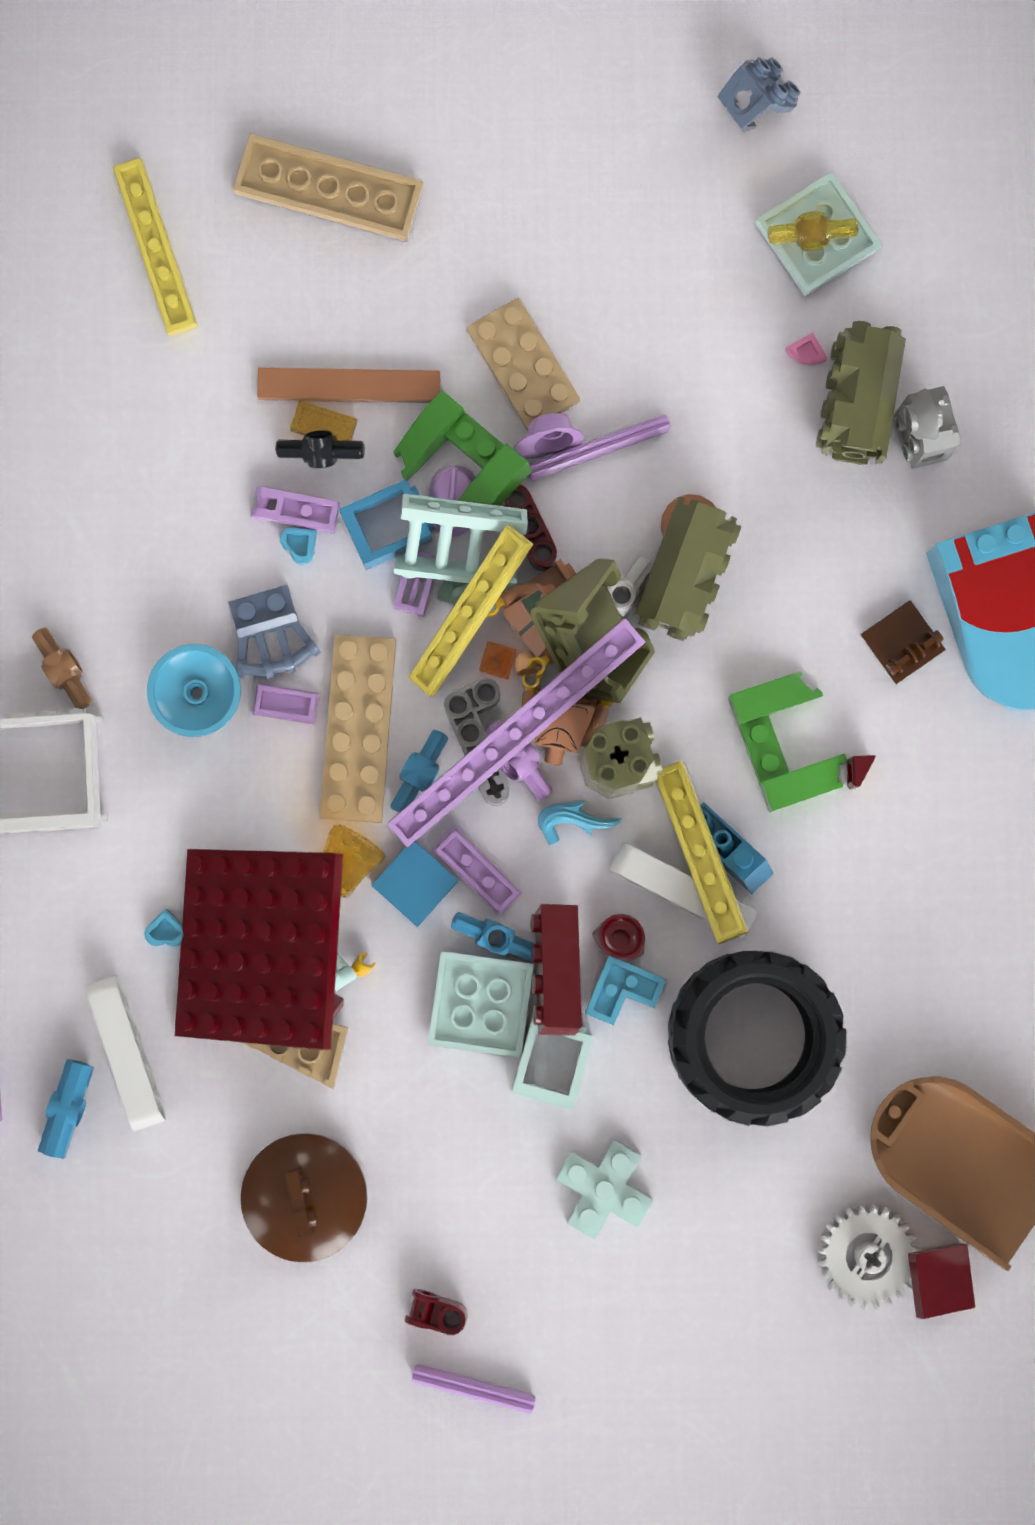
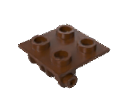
M911 600L860 634L895 684H898L946 650L941 643L944 640L938 630L932 631Z

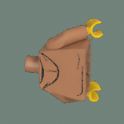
M526 674L522 676V685L525 690L522 694V706L537 694L536 691L539 692L541 690L540 678H537V682L534 685L526 684ZM584 697L579 699L535 737V744L547 747L544 761L552 765H562L565 751L578 753L580 746H587L598 726L605 725L609 713L608 708L613 702Z

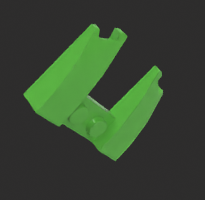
M442 390L423 410L394 450L396 458L402 456L406 468L401 471V474L408 481L447 440L482 468L481 472L467 487L458 501L500 506L532 472L525 458L507 443L505 445L466 414L463 407Z
M801 672L733 693L728 697L770 813L843 787V783L837 781L839 764L846 763L845 753L789 772L769 715L823 696L821 690L816 688L812 691L799 679L803 675Z

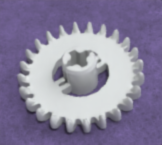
M859 1204L857 1214L848 1207L846 1209L847 1218L844 1219L839 1214H836L835 1218L838 1225L834 1226L828 1223L826 1227L831 1234L820 1236L827 1243L826 1246L817 1249L819 1253L825 1255V1258L820 1259L817 1264L820 1267H827L821 1274L822 1279L832 1278L828 1284L830 1291L840 1287L837 1293L839 1300H842L849 1294L848 1303L851 1307L859 1299L861 1308L866 1310L868 1302L871 1300L875 1309L879 1310L880 1299H883L889 1306H892V1294L899 1299H903L900 1291L901 1286L912 1290V1286L906 1280L907 1277H911L908 1253L921 1251L919 1247L910 1245L918 1237L915 1234H905L911 1225L909 1223L898 1225L901 1219L900 1214H895L889 1218L890 1209L888 1207L883 1208L879 1214L876 1204H872L868 1212H866L862 1204ZM865 1233L876 1234L872 1241L860 1242L855 1247L853 1252L855 1265L850 1270L846 1261V1251L850 1242L857 1236ZM888 1243L891 1250V1262L888 1269L881 1276L874 1279H862L861 1277L865 1272L876 1274L884 1269L887 1257L882 1248ZM867 1252L876 1257L873 1263L867 1261L864 1257Z

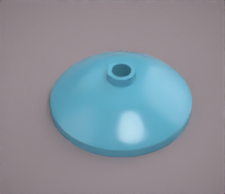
M188 644L172 649L158 660L148 679L147 698L152 713L165 728L181 736L202 737L220 730L232 719L240 702L241 684L234 665L224 654L206 645ZM196 688H201L203 691L202 696L198 699L193 698V691Z

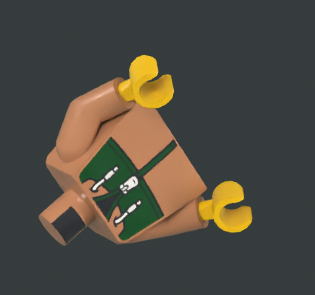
M534 582L517 584L502 592L494 604L495 611L489 613L486 617H494L500 607L503 606L505 608L501 611L536 656L529 660L527 669H531L534 664H540L542 670L535 676L536 678H541L546 673V665H552L554 662L531 618L530 612L536 602L554 590L555 587L552 584L542 586Z

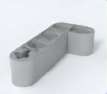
M480 679L451 692L445 698V712L464 756L487 737L478 715L494 708L500 701L499 685L492 679ZM486 686L491 687L496 693L495 697L487 702L482 701L478 697L479 690ZM455 699H462L467 703L466 710L461 714H455L450 710V704ZM467 727L478 729L480 733L478 739L474 742L465 741L462 738L464 729ZM501 768L497 770L499 775L493 776L496 786H503L504 788L500 792V798L496 799L494 795H487V792L490 791L488 780H485L478 787L483 799L488 804L494 806L503 804L509 797V786Z

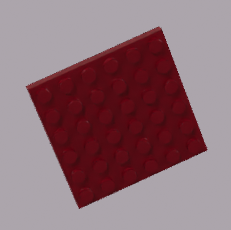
M187 849L182 919L183 939L180 948L174 1036L331 1050L343 853Z

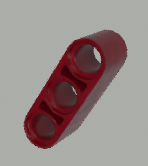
M520 484L506 498L503 506L527 509V522H534L538 526L537 532L523 536L533 543V546L526 555L534 569L544 572L555 565L557 557L556 545L529 490ZM513 495H521L525 502L522 506L514 507L510 505L508 500ZM539 549H547L552 557L548 561L542 562L537 560L534 554Z

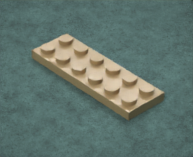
M249 134L233 186V192L236 195L407 242L424 183L421 180Z
M334 634L320 808L321 819L382 823L396 639Z

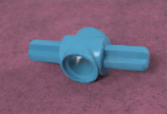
M434 729L421 752H415L409 756L399 775L403 783L390 805L392 810L399 813L416 798L419 791L424 792L431 786L440 769L436 761L448 741L447 735Z
M457 912L453 917L451 928L475 938V944L493 953L503 956L510 953L532 962L531 949L535 943L516 936L514 929L488 918L480 921L461 912ZM496 929L501 930V941L497 944H489L488 936L490 932Z

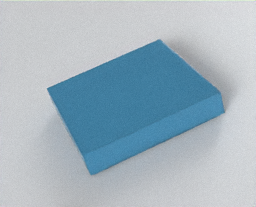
M414 842L408 848L405 847L371 886L418 927L459 880L419 844Z

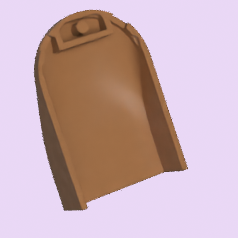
M938 1076L922 1077L898 1086L880 1104L871 1126V1151L880 1174L900 1195L1001 1269L1009 1271L1012 1266L1008 1263L1035 1225V1132L970 1087L956 1080Z

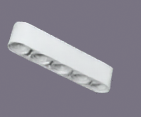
M622 843L609 871L710 923L693 877L627 843ZM737 901L749 932L758 912ZM747 934L737 938L745 940Z
M113 975L86 985L87 998L132 1129L137 1131L165 1121V1110L119 977Z

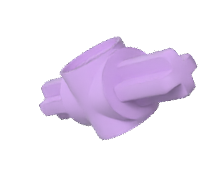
M498 720L491 724L486 730L487 734H491L502 722ZM528 743L506 762L501 769L511 780H523L536 798L541 801L547 798L553 790L537 769L540 766L538 751L532 744Z

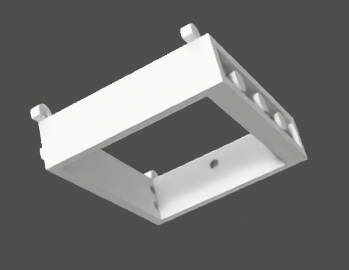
M79 708L68 709V714L56 715V711L52 710L37 711V716L25 717V713L19 712L6 713V718L0 719V729L84 723L88 808L0 814V834L101 827V821H108V814L101 815L96 724L103 723V716H94L91 713H87V709Z

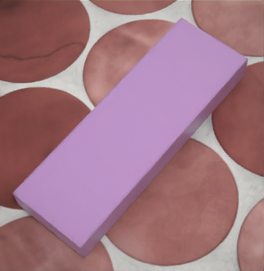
M456 828L434 849L499 915L521 894Z

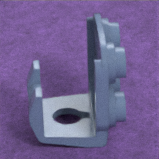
M758 57L756 60L745 61L735 71L717 96L743 132L756 128L757 126L753 121L768 109H772L777 113L791 112L797 106L800 91L793 82H782L780 79V73L783 71L782 66L773 57H770L768 60ZM750 89L753 93L750 96V103L747 108L740 109L737 106L739 101L736 99V95L740 91H748Z

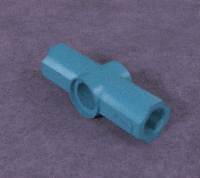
M66 1060L57 1091L53 1092L46 1109V1118L48 1119L42 1133L38 1152L55 1158L64 1159L66 1157L74 1129L79 1125L85 1110L86 1100L84 1097L93 1074L94 1066L76 1060Z

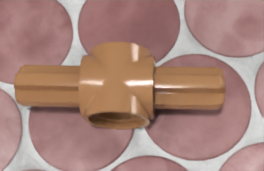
M44 627L37 630L32 635V639L45 658L42 661L43 665H41V668L46 677L56 689L65 690L75 708H87L91 705L92 698L80 681L83 670L78 661L68 649H60L47 628Z

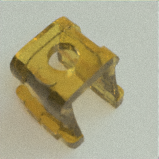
M339 824L338 826L333 825L329 831L323 852L343 853L341 896L346 899L354 893L367 874L382 863L386 855L375 843L356 830Z

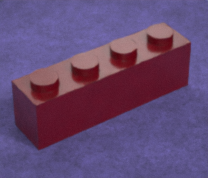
M541 904L535 914L531 915L530 921L531 932L536 935V944H533L531 949L532 963H536V975H533L532 992L537 994V1006L533 1008V1024L538 1025V1035L575 1036L582 1029L578 905Z

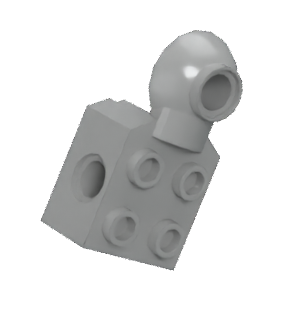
M941 386L929 390L925 388L917 393L907 395L897 409V414L894 415L896 429L898 432H902L905 442L902 444L905 460L910 461L912 469L946 461L960 446V437L949 395L945 387Z

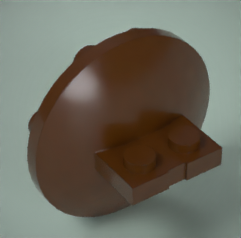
M292 1134L269 1144L250 1164L241 1187L242 1215L253 1238L269 1253L293 1262L318 1261L340 1251L357 1233L367 1208L366 1180L357 1160L340 1143L318 1134Z

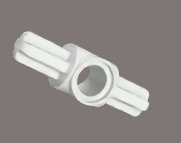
M639 557L624 578L620 577L618 583L609 588L612 599L613 593L618 590H623L629 595V601L625 604H618L614 601L622 618L641 594L639 587L647 578L653 566L650 561L643 557Z

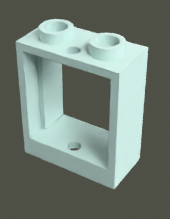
M531 1019L512 1093L573 1110L593 1036L586 1034L588 1028L584 1026L575 1036L560 1035L582 1041L569 1093L553 1090L523 1081L538 1025H534L533 1019Z

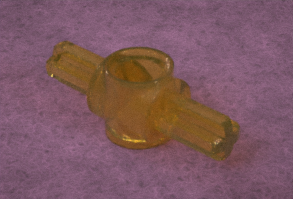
M807 212L800 215L796 219L795 224L769 226L767 236L770 244L797 242V246L801 247L802 250L815 251L827 247L830 239L856 237L858 235V222L854 218L829 220V217L825 216L823 212Z

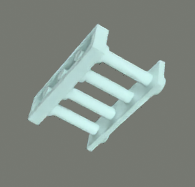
M403 494L401 519L409 521L405 555L395 554L394 574L405 578L422 577L469 583L481 565L479 564L484 531L489 530L502 533L505 526L508 525L512 526L520 534L526 535L527 509ZM424 522L440 525L436 559L418 557L421 527ZM455 526L471 529L467 562L448 560L452 530ZM517 570L505 589L517 585Z

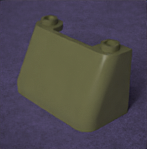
M596 559L538 600L531 609V618L559 674L622 620L607 586L616 585L621 577L615 560ZM634 628L645 640V643L583 696L584 698L621 703L655 653L651 640L644 630Z

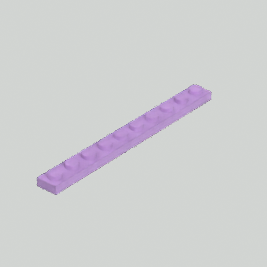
M626 618L622 619L392 818L387 825L408 848L645 643V640Z

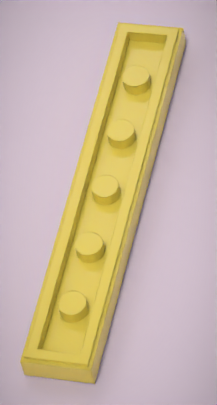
M142 158L113 166L167 334L172 336L198 327Z
M505 526L408 677L428 696L436 695L533 546V543L512 526Z
M679 761L663 768V772H660V775H658L657 784L718 944H723L749 932L683 761Z

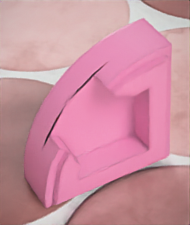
M813 333L787 346L785 349L792 359L805 365H819L828 359Z

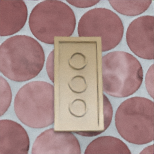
M519 297L466 327L469 336L527 432L531 422L538 416L551 413L560 414L580 402L578 394Z

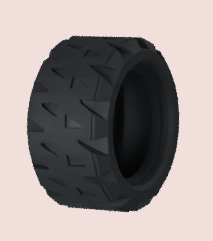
M740 951L725 954L709 961L699 971L694 972L681 987L677 1000L672 1005L668 1021V1047L671 1061L678 1073L679 1079L690 1094L710 1111L729 1121L747 1126H772L787 1123L789 1119L805 1115L822 1101L820 1098L833 1088L842 1070L840 1064L846 1054L847 1031L843 1028L844 1016L835 994L830 992L824 979L809 966L800 963L790 956L775 952ZM752 983H764L773 986L787 995L801 1015L805 1032L803 1051L794 1069L781 1081L758 1089L740 1088L723 1080L713 1068L705 1046L706 1024L715 1005L730 991Z

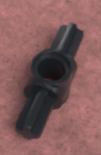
M316 430L306 433L303 440H277L275 452L279 458H303V461L308 463V466L311 468H327L333 466L337 459L364 458L365 445L363 441L337 440V437L331 431Z

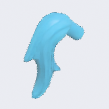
M585 801L562 802L545 807L538 815V826L542 830L547 843L552 845L560 840L554 828L559 823L578 825L590 836L593 829L614 827L621 822L622 818H600L590 815L581 809Z

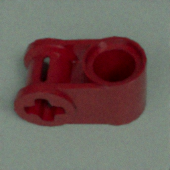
M413 1289L412 1295L414 1299L409 1315L405 1316L404 1321L406 1323L447 1335H456L463 1330L468 1319V1312L462 1303L441 1297L430 1291ZM424 1303V1308H423V1312H422V1315H421V1314H420V1311H421L422 1304ZM450 1310L456 1311L461 1317V1322L457 1325H450L445 1321L444 1314Z

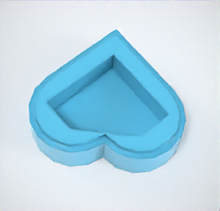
M295 527L286 528L280 535V543L286 551L290 552L295 563L306 565L314 558L317 531Z
M165 909L147 926L144 933L145 939L153 946H161L165 943L169 946H179L183 939L182 924L168 909Z

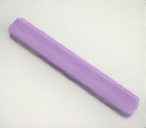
M420 1364L414 1367L412 1375L413 1383L530 1414L535 1406L536 1399L532 1394Z

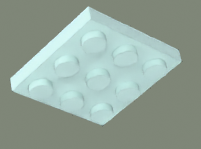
M833 172L825 175L760 216L755 222L805 297L874 254L882 246Z
M441 951L428 1045L521 1058L534 964Z

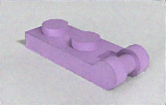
M258 486L256 488L255 497H257L256 507H252L251 518L334 534L340 502ZM271 500L277 501L275 511L268 509V504Z

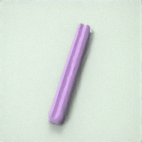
M661 415L531 462L529 465L532 472L529 474L531 480H537L669 432L671 428L670 421L666 415Z

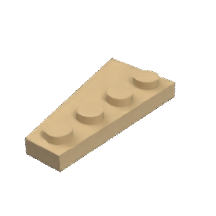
M333 1024L331 1050L253 1043L244 1044L334 1089L348 1027Z

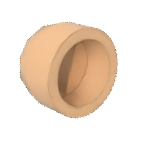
M521 652L515 659V669L518 676L522 677L524 674L532 676L541 670L540 664H534L531 669H527L529 660L536 657L532 652Z

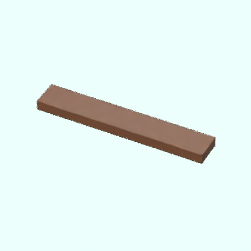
M258 367V400L430 403L440 392V371Z

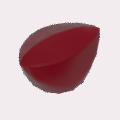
M612 915L592 932L593 938L600 949L613 958L634 960L644 954V929L639 921L630 915Z

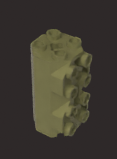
M854 321L852 328H845L844 332L838 333L837 340L833 342L830 359L835 361L833 362L832 370L828 372L825 386L826 389H831V391L828 392L827 400L823 401L820 417L824 418L825 421L823 422L822 429H819L816 439V447L822 448V454L827 456L829 451L833 452L832 459L858 465H868V459L876 458L875 464H882L886 459L906 339L901 336L902 330L894 326L877 328L871 327V324L865 321Z
M678 497L634 616L640 618L638 625L651 630H655L658 626L668 630L666 635L684 641L688 636L693 637L696 632L699 634L701 631L703 632L709 617V614L705 613L706 606L715 601L720 587L719 584L714 583L716 575L721 576L722 573H725L731 555L726 554L728 546L731 547L733 543H736L741 526L736 524L737 518L734 516L726 520L727 513L721 509L695 500H691L690 505H684L685 498Z
M642 718L598 726L580 760L583 777L588 788L595 790L607 799H611L653 786V783L658 780L657 777L660 775V772H663L659 754L652 753L650 744L654 741V734L650 722L643 723Z

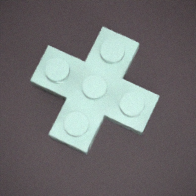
M613 1140L599 1166L571 1151L556 1177L557 1181L582 1195L567 1224L595 1239L608 1215L612 1212L638 1228L653 1202V1198L627 1184L642 1156L616 1140Z

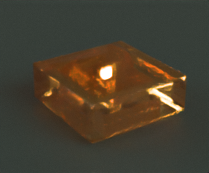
M487 641L479 672L508 680L517 649Z

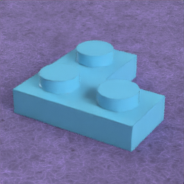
M608 955L585 1014L614 1025L625 997L655 1008L667 979Z

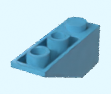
M703 802L700 806L724 869L752 895L774 874L770 865L757 850Z

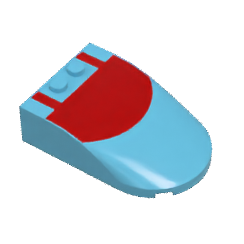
M1031 513L936 543L926 553L970 680L986 698H990L1006 708L1014 710H1035V513Z

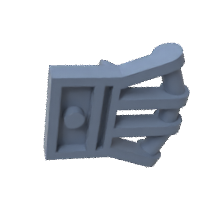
M288 585L228 602L239 638L235 667L239 678L251 675L270 679L274 678L276 673L288 671V673L294 672L296 667L313 654L316 657L321 653L317 645L299 624ZM288 627H292L306 644L293 655L291 654L284 630ZM276 631L284 659L271 662L264 635ZM256 638L263 664L246 663L249 639Z

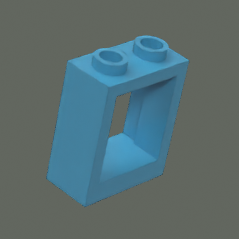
M406 479L339 509L366 570L395 558V554H404L406 552L407 537L372 552L355 515L401 494L420 496L416 486L410 487ZM422 523L419 547L433 541L431 531L435 530L433 523Z

